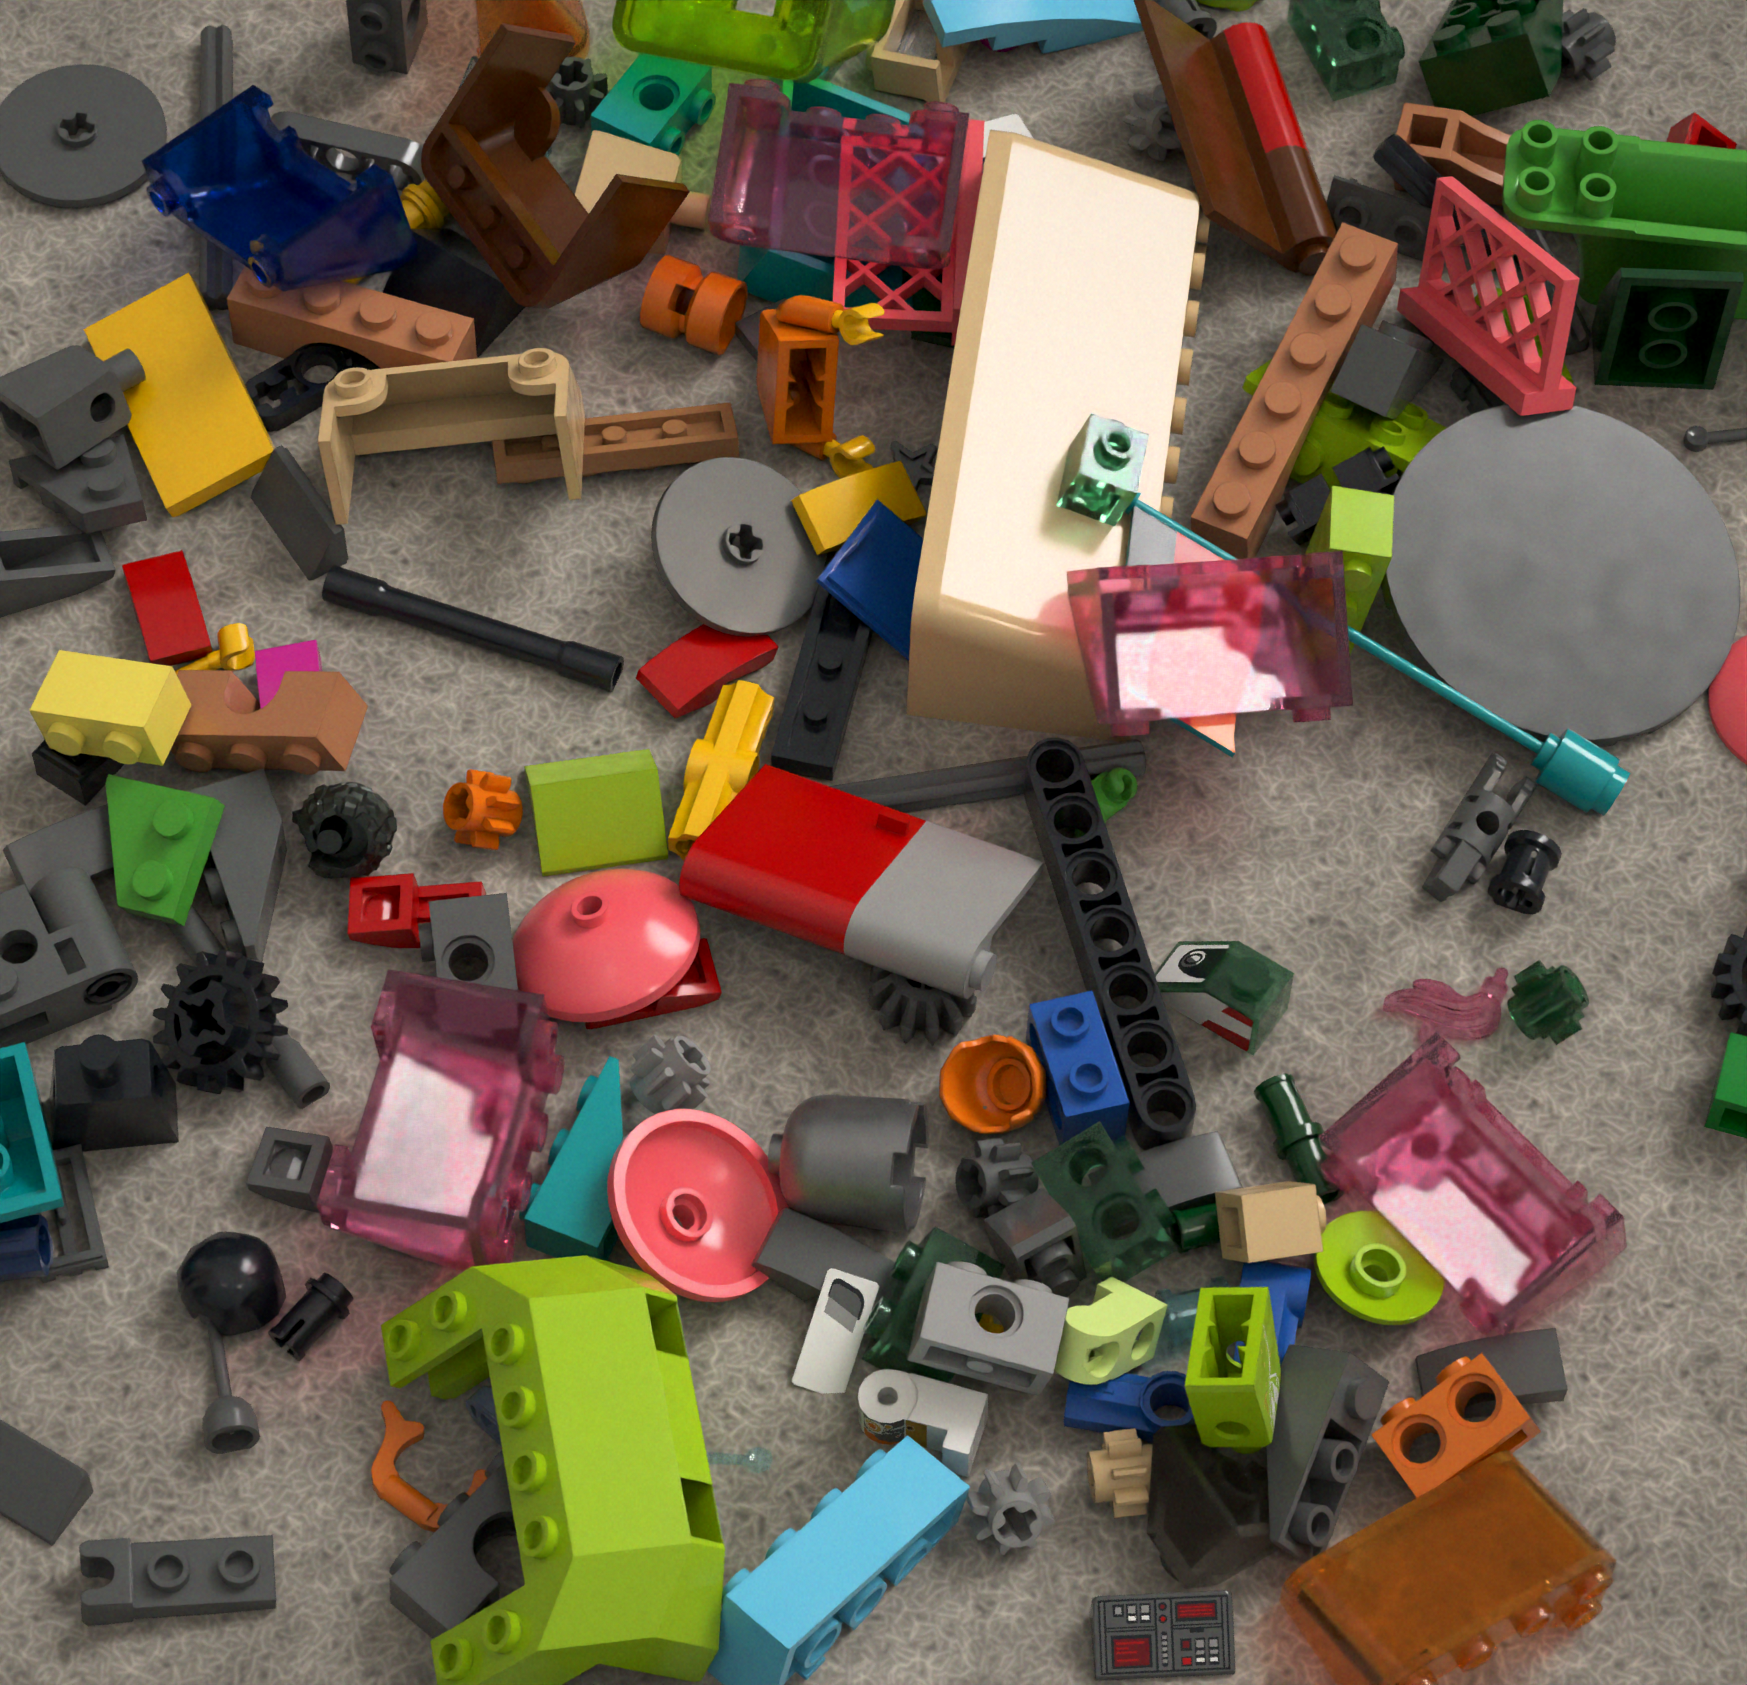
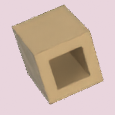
M1286 1181L1215 1192L1222 1259L1252 1263L1323 1252L1321 1234L1326 1229V1211L1321 1198L1317 1195L1316 1184Z

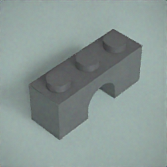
M502 1450L492 1460L485 1472V1476L488 1479L471 1496L463 1492L455 1497L438 1519L437 1524L440 1528L423 1545L418 1541L408 1545L399 1554L390 1568L389 1573L392 1575L389 1579L390 1603L432 1639L500 1600V1583L479 1565L475 1557L478 1551L492 1539L501 1536L517 1537Z

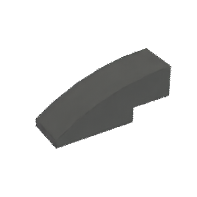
M74 525L0 531V618L77 595L113 578L116 569L102 532L86 534Z

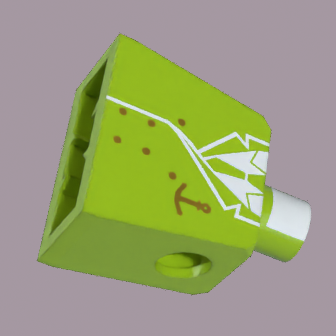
M1269 1287L1200 1288L1185 1390L1201 1442L1208 1447H1231L1234 1451L1242 1454L1257 1452L1272 1443L1281 1382V1368ZM1237 1341H1244V1346H1237L1241 1363L1234 1361L1227 1352L1228 1346Z

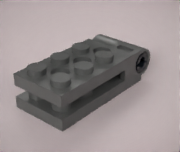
M78 867L59 869L40 879L30 892H28L25 884L0 893V1048L25 1042V1044L31 1043L112 1009L113 1004L119 1002L134 990L138 983V975L86 870Z

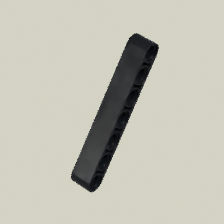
M1059 737L1046 738L1037 742L1029 751L1026 760L1024 798L1086 991H1093L1129 1100L1127 1118L1133 1136L1138 1145L1146 1151L1173 1141L1191 1137L1196 1113L1195 1096L1083 755L1078 747L1069 740ZM1055 772L1062 774L1067 780L1052 783L1040 776L1045 773ZM1065 827L1080 829L1085 835L1079 838H1068L1060 834L1058 830ZM1082 883H1093L1100 886L1104 891L1098 894H1086L1078 890L1076 886ZM1100 939H1111L1122 945V948L1116 951H1105L1094 945V942ZM1128 995L1137 999L1141 1005L1136 1008L1125 1009L1117 1006L1112 999L1117 996ZM1137 1053H1148L1159 1059L1160 1064L1153 1067H1143L1137 1065L1130 1057ZM1156 1111H1167L1178 1117L1179 1122L1171 1126H1163L1155 1123L1149 1115Z

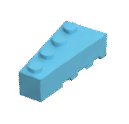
M908 1435L888 1453L882 1449L875 1451L861 1466L853 1484L843 1492L838 1488H834L827 1493L815 1507L810 1521L798 1532L793 1528L785 1530L770 1546L766 1553L765 1561L752 1572L744 1568L728 1581L722 1591L719 1650L707 1671L723 1685H785V1682L795 1672L807 1680L825 1661L824 1655L838 1638L842 1629V1623L845 1622L850 1628L855 1630L877 1606L887 1588V1583L883 1580L887 1578L897 1586L954 1527L959 1520L970 1486Z

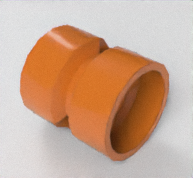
M665 255L656 265L646 286L640 310V324L644 329L672 339L685 333L686 341L689 345L716 355H722L735 335V322L743 318L748 296V286L744 281L716 271L710 272L706 277H703L699 265L671 255Z

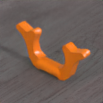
M384 1401L381 1405V1415L386 1430L384 1440L371 1468L373 1489L380 1499L385 1500L419 1525L420 1528L436 1532L440 1528L437 1524L438 1519L448 1504L434 1503L400 1478L399 1473L395 1469V1462L400 1454L407 1447L424 1438V1426L420 1422L404 1420L392 1401ZM479 1469L475 1471L472 1484L466 1494L471 1496L488 1479L485 1476L486 1470Z

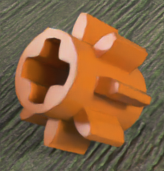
M469 769L466 775L467 783L458 782L450 787L443 803V816L448 827L457 830L454 837L456 843L472 845L475 848L498 850L499 836L509 837L516 832L522 820L523 806L519 795L515 791L509 790L512 781L510 777Z

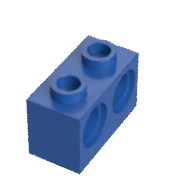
M1093 991L1029 1004L1026 1043L1035 1050L1046 1070L1045 1102L1061 1152L1125 1138L1129 1100Z

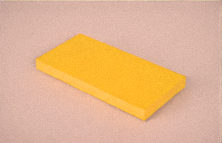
M189 272L84 329L97 358L105 361L128 348L136 355L144 369L146 380L123 392L132 414L127 425L163 504L173 518L188 512L263 471L275 447L206 302Z

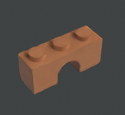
M179 670L177 677L192 706L170 751L174 754L178 764L195 772H208L211 768L239 769L248 773L262 768L268 770H292L306 775L316 774L318 771H346L368 705L340 672L285 671L276 695L267 705L260 709V702L233 671Z

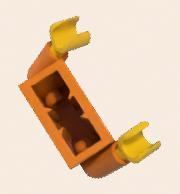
M798 295L781 302L777 309H766L761 311L756 382L772 444H790L820 460H825L829 457L831 466L839 478L873 468L871 464L865 462L862 458L874 453L875 446L864 435H859L841 444L836 441L837 436L833 433L839 349L837 333L840 331L845 342L850 345H859L883 338L884 334L872 331L868 323V318L884 315L882 306L877 303H869L845 310L841 303L812 296Z

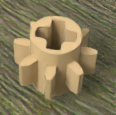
M1136 1428L1103 1432L1104 1444H1101L1102 1450L1088 1451L1086 1457L1088 1482L1093 1503L1109 1502L1113 1509L1114 1518L1147 1514L1146 1503H1149V1496L1163 1495L1164 1491L1162 1463L1157 1444L1142 1445L1141 1438L1137 1439Z

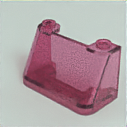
M1343 551L1156 565L1110 566L1066 571L1067 596L1097 724H1110L1111 736L1150 734L1149 721L1264 711L1292 710L1293 722L1331 720V707L1353 706Z
M1436 1032L1319 1136L1321 1148L1327 1156V1159L1321 1163V1167L1330 1180L1345 1194L1355 1189L1463 1299L1458 1304L1459 1309L1479 1332L1487 1335L1493 1329L1505 1337L1605 1268L1626 1249L1624 1216L1601 1194L1589 1203L1587 1189L1578 1180L1572 1184L1487 1100L1485 1088L1476 1079L1471 1082L1467 1075L1457 1066L1452 1068L1461 1059L1460 1054Z

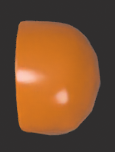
M993 1034L975 1040L962 1041L952 1049L940 1069L939 1097L949 1117L968 1130L982 1134H1004L1022 1128L1033 1120L1035 1114L1041 1111L1046 1099V1070L1035 1050L1012 1036L1005 1037Z

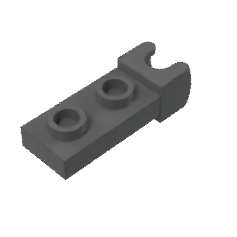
M273 1535L131 1543L129 1538L88 1540L79 1546L81 1573L88 1578L104 1577L111 1580L104 1587L87 1589L81 1594L82 1622L87 1626L133 1622V1618L210 1615L276 1608Z

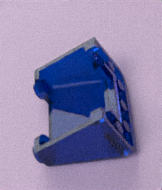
M254 84L142 160L150 181V185L146 187L147 195L154 207L165 217L172 214L252 270L255 277L267 288L275 286L277 289L285 292L399 270L417 257V245L393 176L376 164H373L356 176L355 183H349L304 153L296 129L287 126L280 131L276 127L268 111V108L274 105L271 96Z

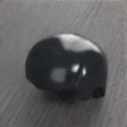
M217 1232L190 1248L176 1272L178 1291L191 1317L196 1318L199 1314L208 1317L223 1335L233 1336L259 1330L278 1316L286 1298L281 1271L272 1249L261 1239L249 1234Z

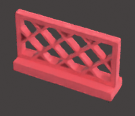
M961 119L960 132L842 127L833 302L841 303L845 310L849 309L850 307H845V298L862 285L867 286L881 299L877 304L884 309V315L868 318L871 329L952 333L951 345H955L982 180L984 120ZM853 148L878 149L888 159L871 171H868L853 158ZM922 151L947 152V161L929 174L916 164L912 158ZM898 168L917 182L899 196L881 182ZM852 176L857 179L853 184H851ZM944 180H946V189L940 184ZM870 190L886 205L866 218L850 203ZM926 193H929L945 208L926 221L910 205ZM896 215L900 216L915 229L897 243L879 229L880 226ZM849 222H850L852 225L855 226V227H854L852 230H850V231H849ZM943 226H944V236L938 231V230L941 229ZM867 237L883 253L864 266L848 250ZM924 240L930 242L943 254V256L926 268H923L907 254ZM894 262L912 276L910 280L895 291L891 290L876 276ZM848 270L853 275L846 279V274ZM941 274H942V283L939 282V281L936 279V278H937L939 275H941ZM925 287L941 301V311L914 310L905 300Z
M1453 176L1437 178L1418 287L1400 289L1397 311L1504 403L1509 404V407L1518 415L1526 416L1571 410L1573 408L1576 387L1561 374L1580 278ZM1454 205L1461 228L1456 231L1453 219ZM1483 228L1486 230L1492 253L1490 256H1487L1481 233ZM1465 243L1471 266L1469 271H1467L1460 246ZM1514 254L1518 257L1524 279L1520 283L1512 257ZM1444 261L1446 262L1451 283H1445L1441 279ZM1495 268L1503 294L1498 297L1492 275V270ZM1546 280L1555 286L1552 306H1550L1544 283ZM1473 283L1476 285L1481 307L1475 302L1471 287ZM1528 294L1534 322L1531 324L1523 296ZM1504 309H1507L1513 334L1506 328L1502 313ZM1537 335L1539 336L1543 351L1542 358L1538 355L1534 337Z

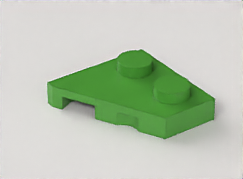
M108 774L105 784L117 906L129 914L184 926L225 805L214 797Z

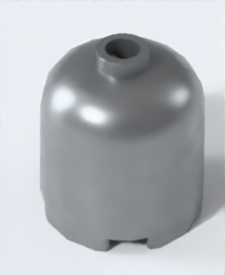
M818 1095L801 1102L788 1117L784 1133H774L772 1135L768 1152L769 1172L779 1174L781 1191L788 1206L794 1211L820 1222L892 1232L908 1231L909 1228L914 1229L920 1215L926 1184V1177L913 1176L916 1147H929V1122L926 1104L902 1098Z

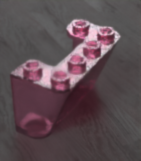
M749 79L744 82V85L729 83L708 218L710 233L713 237L741 246L921 269H941L950 264L970 145V113L959 112V108L949 103L927 102L924 104L923 109L911 113L909 125H901L898 119L882 114L867 115L865 120L841 117L840 112L826 107H810L806 112L792 111L790 99L780 92V86L774 82L763 79Z
M388 969L371 1024L380 1060L351 1155L348 1146L337 1144L334 1146L317 1201L322 1223L326 1228L459 1272H463L471 1266L511 1263L516 1242L515 1231L510 1230L516 1210H526L531 1194L532 1173L527 1171L532 1152H542L547 1137L548 1114L543 1113L548 1094H558L564 1075V1056L555 1054L558 1025L556 1022H550L543 994Z

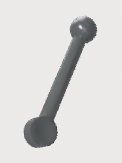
M1692 426L1685 433L1684 445L1690 451L1699 452L1703 451L1707 444L1747 440V428L1707 432L1703 427Z

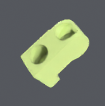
M1114 1277L1097 1284L1091 1305L1074 1306L1067 1309L1054 1370L1071 1381L1097 1385L1110 1379L1114 1380L1154 1357L1168 1305ZM1142 1329L1141 1335L1137 1341L1136 1337Z

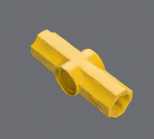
M738 680L734 684L723 685L704 739L697 738L692 746L684 775V795L676 811L674 823L668 837V850L676 853L683 861H685L696 839L759 771V751L766 737L768 725L773 717L774 697L765 693L758 684Z

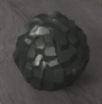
M347 781L344 785L342 783L329 786L323 784L316 787L315 792L303 801L301 809L292 811V822L298 825L299 832L305 838L306 847L312 853L307 866L315 872V875L329 879L369 876V874L380 867V862L384 857L389 856L393 846L391 842L397 831V818L394 816L393 810L389 807L386 799L384 800L378 793H373L372 788H368L363 784Z

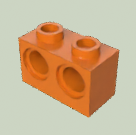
M1483 1353L1473 1360H1470L1469 1357H1462L1448 1365L1436 1377L1435 1382L1438 1385L1417 1401L1410 1397L1391 1407L1380 1420L1383 1426L1371 1434L1416 1498L1429 1512L1443 1505L1541 1432ZM1479 1393L1495 1395L1496 1406L1493 1413L1487 1419L1480 1422L1465 1420V1406L1473 1396ZM1427 1433L1439 1435L1440 1448L1433 1459L1425 1463L1410 1461V1447L1417 1437Z

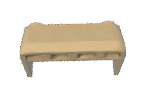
M534 348L515 355L375 370L349 368L339 372L324 389L318 446L335 524H348L355 455L557 434L569 500L581 499L585 411L581 390L566 357L547 348Z

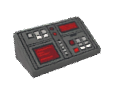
M1231 1591L1097 1596L1092 1599L1090 1624L1095 1681L1235 1674L1234 1621Z

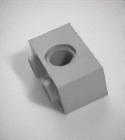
M955 1261L948 1264L937 1262L923 1288L907 1360L1039 1396L1054 1374L1069 1298L1052 1294V1290L1047 1285L1037 1281L1022 1279L1012 1283L987 1276L984 1269L968 1262ZM988 1313L995 1316L1001 1322L1004 1332L991 1333L984 1330L978 1324L975 1314Z

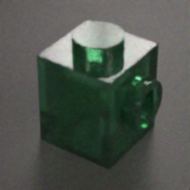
M1091 413L1069 445L1057 506L1115 527L1138 493L1149 434L1126 426L1123 422L1116 419L1104 418Z

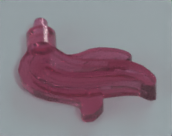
M1504 967L1498 968L1493 977L1488 976L1485 978L1477 994L1467 997L1458 994L1449 985L1441 981L1417 979L1413 981V989H1401L1387 995L1384 999L1383 1011H1399L1423 1021L1424 1023L1421 1025L1418 1036L1423 1047L1431 1049L1435 1040L1440 1038L1465 1041L1480 1040L1489 1037L1499 1027L1502 1014L1501 1004L1509 990L1508 985L1505 983L1508 977V970Z

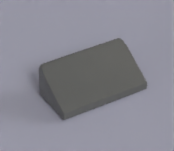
M281 445L275 448L252 491L251 499L306 578L314 580L328 573L332 566L340 567L347 563L348 553L344 528L341 524H335L333 512L287 447L284 448Z
M0 1419V1514L53 1546L94 1492L89 1474L81 1467Z

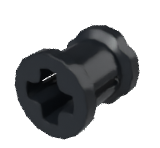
M1530 830L1513 831L1508 835L1505 842L1504 850L1507 858L1502 871L1491 879L1487 892L1493 898L1496 905L1523 914H1536L1541 911L1546 896L1542 888L1549 871L1558 867L1562 853L1560 847L1544 834ZM1533 851L1537 852L1535 858L1531 857ZM1514 888H1518V892L1516 894L1512 892Z

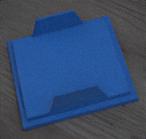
M877 499L817 578L816 582L909 661L912 609L923 538Z

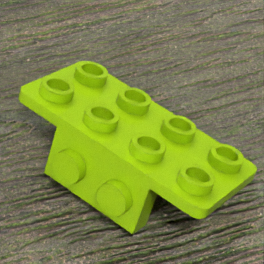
M1272 359L1246 376L1242 386L1246 393L1254 395ZM1331 386L1307 434L1290 478L1303 484L1322 474L1330 489L1332 486L1342 487L1332 467L1364 451L1368 447L1375 451L1383 446L1395 465V468L1386 472L1387 477L1389 478L1396 473L1401 477L1402 472L1406 470L1418 452L1447 427L1429 419V415L1424 409L1412 403H1409L1395 420L1384 417L1331 392Z

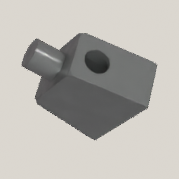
M79 345L69 346L0 377V418L5 430L14 440L58 470L129 423L132 414L123 392L145 381V372L136 355L128 348L102 361Z

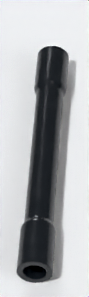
M336 565L331 567L324 581L322 599L324 601L371 616H384L551 669L562 677L609 692H613L623 670V656L576 641H562L392 587L383 580Z

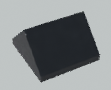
M450 228L410 229L382 292L474 318L477 359L525 308L512 298L472 241Z

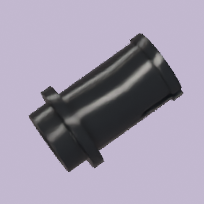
M325 1272L317 1280L310 1278L305 1283L308 1291L279 1323L268 1331L271 1339L279 1347L282 1348L287 1343L290 1347L287 1353L298 1361L302 1360L306 1351L337 1317L344 1320L350 1314L347 1307L354 1300L352 1294L336 1278Z

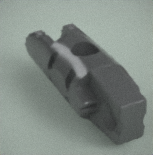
M1496 752L1494 754L1491 753L1431 849V852L1439 858L1422 888L1440 902L1446 900L1448 896H1453L1457 893L1466 879L1472 884L1479 881L1537 787V784L1526 776L1510 789L1506 800L1491 792L1503 775L1504 768L1508 763Z

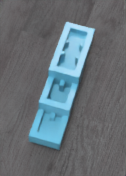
M923 0V6L942 48L987 38L993 51L1037 42L1042 54L1097 43L1143 30L1134 0Z

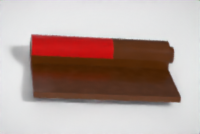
M1134 0L1205 217L1288 270L1295 273L1301 272L1304 275H1316L1337 231L1267 31L1262 25L1257 23L1244 22L1232 25L1212 39H1208L1153 0Z

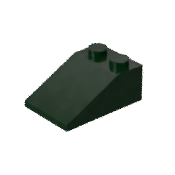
M1620 267L1599 295L1592 324L1594 384L1714 390L1744 284L1743 272Z

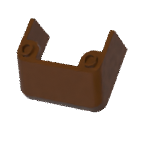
M502 23L427 137L422 148L421 167L428 183L512 298L524 307L548 309L638 266L690 191L683 183L616 174L588 214L545 156L555 141L560 128L558 105L546 87L576 42L567 34Z

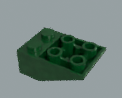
M1452 0L1418 61L1434 107L1461 110L1470 116H1475L1550 97L1561 74L1563 0Z

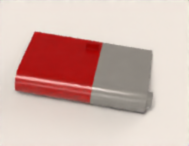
M765 764L693 843L681 870L679 892L681 896L961 998L969 999L976 989L984 991L988 987L997 963V955L990 952L992 936L1042 874L1044 862Z

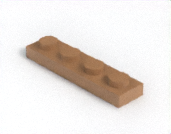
M731 402L585 418L582 477H589L602 472L629 469L651 470L665 465L700 463L720 457H740L739 439ZM557 434L491 441L497 484L512 482L532 483L539 479L565 477Z

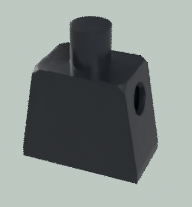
M93 1035L86 1038L80 1045L61 1046L54 1050L50 1089L53 1150L81 1144L82 1151L86 1152L179 1142L176 1083L151 1041L145 1039L114 1041L106 1035Z

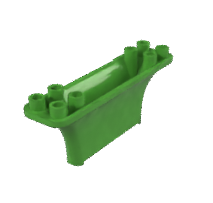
M1532 120L1509 137L1504 160L1503 211L1509 220L1520 227L1573 234L1579 255L1578 277L1580 280L1578 294L1583 300L1589 304L1597 305L1600 293L1620 267L1743 272L1744 284L1734 319L1747 320V150L1643 140L1638 136L1616 134L1613 130L1604 126H1594L1586 131L1555 128L1553 124L1545 120Z

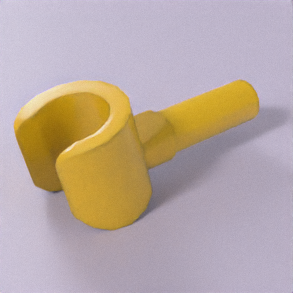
M235 623L221 628L217 633L219 650L206 654L207 656L175 670L176 675L179 670H218L223 668L227 671L250 667L255 660L253 639L249 637L247 626L242 623Z

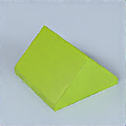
M650 749L524 766L542 877L669 859L658 768Z

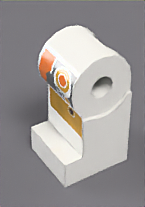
M892 1369L875 1371L863 1380L858 1392V1420L862 1431L869 1439L879 1444L892 1445L899 1443L908 1435L920 1446L942 1452L943 1465L954 1474L969 1478L988 1419V1394L914 1373L909 1374Z

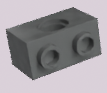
M346 0L353 63L363 65L366 69L376 73L393 71L408 75L428 25L426 0Z
M507 893L429 901L431 922L418 923L422 962L435 961L438 985L425 986L429 1025L442 1024L444 1042L521 1034L522 1021ZM465 957L478 958L487 966L486 972L474 981L458 979L452 974L451 969L458 960Z

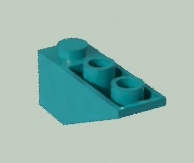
M609 1056L599 1077L590 1075L585 1081L576 1105V1111L579 1112L576 1121L570 1131L563 1128L557 1134L548 1157V1165L551 1168L542 1185L534 1182L530 1186L520 1208L519 1219L524 1221L527 1247L555 1258L587 1255L607 1261L619 1238L611 1217L607 1193L608 1174L612 1158L623 1140L619 1059Z

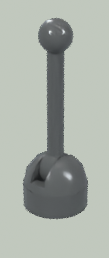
M199 1314L200 1321L207 1325L219 1397L210 1404L203 1417L202 1429L205 1446L209 1451L216 1454L252 1448L260 1439L257 1416L250 1403L241 1397L232 1396L222 1334L212 1320Z

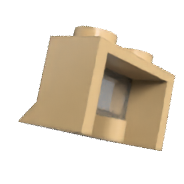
M888 0L883 30L879 37H872L866 54V68L868 71L873 72L875 90L923 99L935 109L941 110L971 42L942 48L923 6V0Z

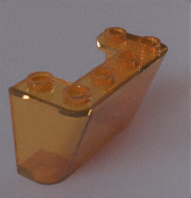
M1505 1450L1485 1458L1302 1564L1286 1579L1282 1586L1279 1601L1337 1685H1439L1438 1679L1458 1667L1463 1673H1467L1483 1665L1497 1652L1498 1648L1496 1645L1515 1633H1518L1522 1639L1536 1634L1547 1625L1549 1628L1555 1629L1564 1624L1571 1632L1588 1624L1603 1609L1601 1602L1606 1590L1614 1581L1612 1574L1617 1561L1511 1451Z

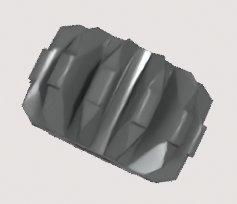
M873 965L871 967L870 981L873 984L869 988V1005L872 1006V1010L879 1011V1023L882 1025L883 1031L901 1024V1038H903L905 1044L914 1037L916 1030L925 1031V1038L933 1046L938 1040L940 1026L943 1030L957 1036L959 1030L962 1029L963 1017H972L976 1010L977 997L974 993L969 999H964L934 987L926 989L928 986L926 984Z

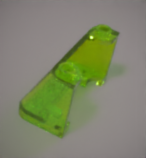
M616 0L612 30L615 39L623 48L643 56L793 84H806L879 43L886 35L891 24L896 0H776L773 16L736 10L738 0Z

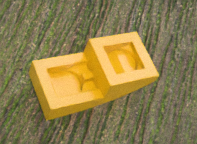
M902 461L852 474L802 493L791 500L817 555L839 550L877 499L908 526L927 515Z

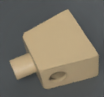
M593 130L574 195L589 214L616 174L682 183V160L676 154L609 133ZM690 191L648 253H666L673 224L706 230L711 213V194Z

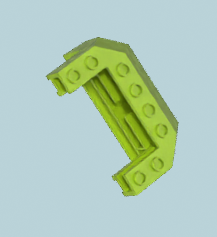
M582 1255L471 1266L381 1324L391 1387L401 1389L427 1372L431 1396L447 1400L459 1397L490 1377L525 1582L524 1586L430 1640L437 1685H562L597 1664L690 1682L701 1681L719 1650L725 1546L677 1296L644 1271Z

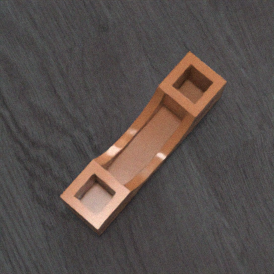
M252 255L227 297L233 343L284 359L292 355L298 348L312 343H328L348 348L368 358L381 369L477 359L474 318Z

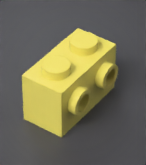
M59 650L29 711L49 748L69 756L82 753L108 757L123 764L140 762L163 766L192 705L172 666Z

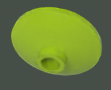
M1355 1211L1343 1214L1326 1226L1324 1233L1321 1234L1323 1252L1314 1253L1315 1271L1325 1291L1343 1309L1358 1318L1372 1323L1404 1325L1422 1319L1437 1305L1445 1284L1444 1267L1432 1243L1415 1227L1400 1218L1376 1211Z

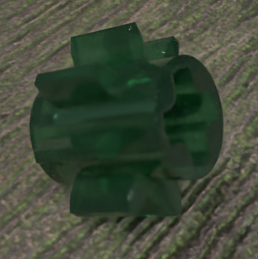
M1538 960L1514 976L1517 985L1512 987V991L1515 995L1507 1000V1006L1512 1019L1525 1036L1531 1040H1535L1540 1036L1544 1040L1550 1036L1554 1043L1558 1045L1583 1029L1579 1020L1584 1018V1013L1581 1010L1589 1006V998L1583 984L1570 968L1561 965L1558 968L1552 966L1546 969L1544 964Z

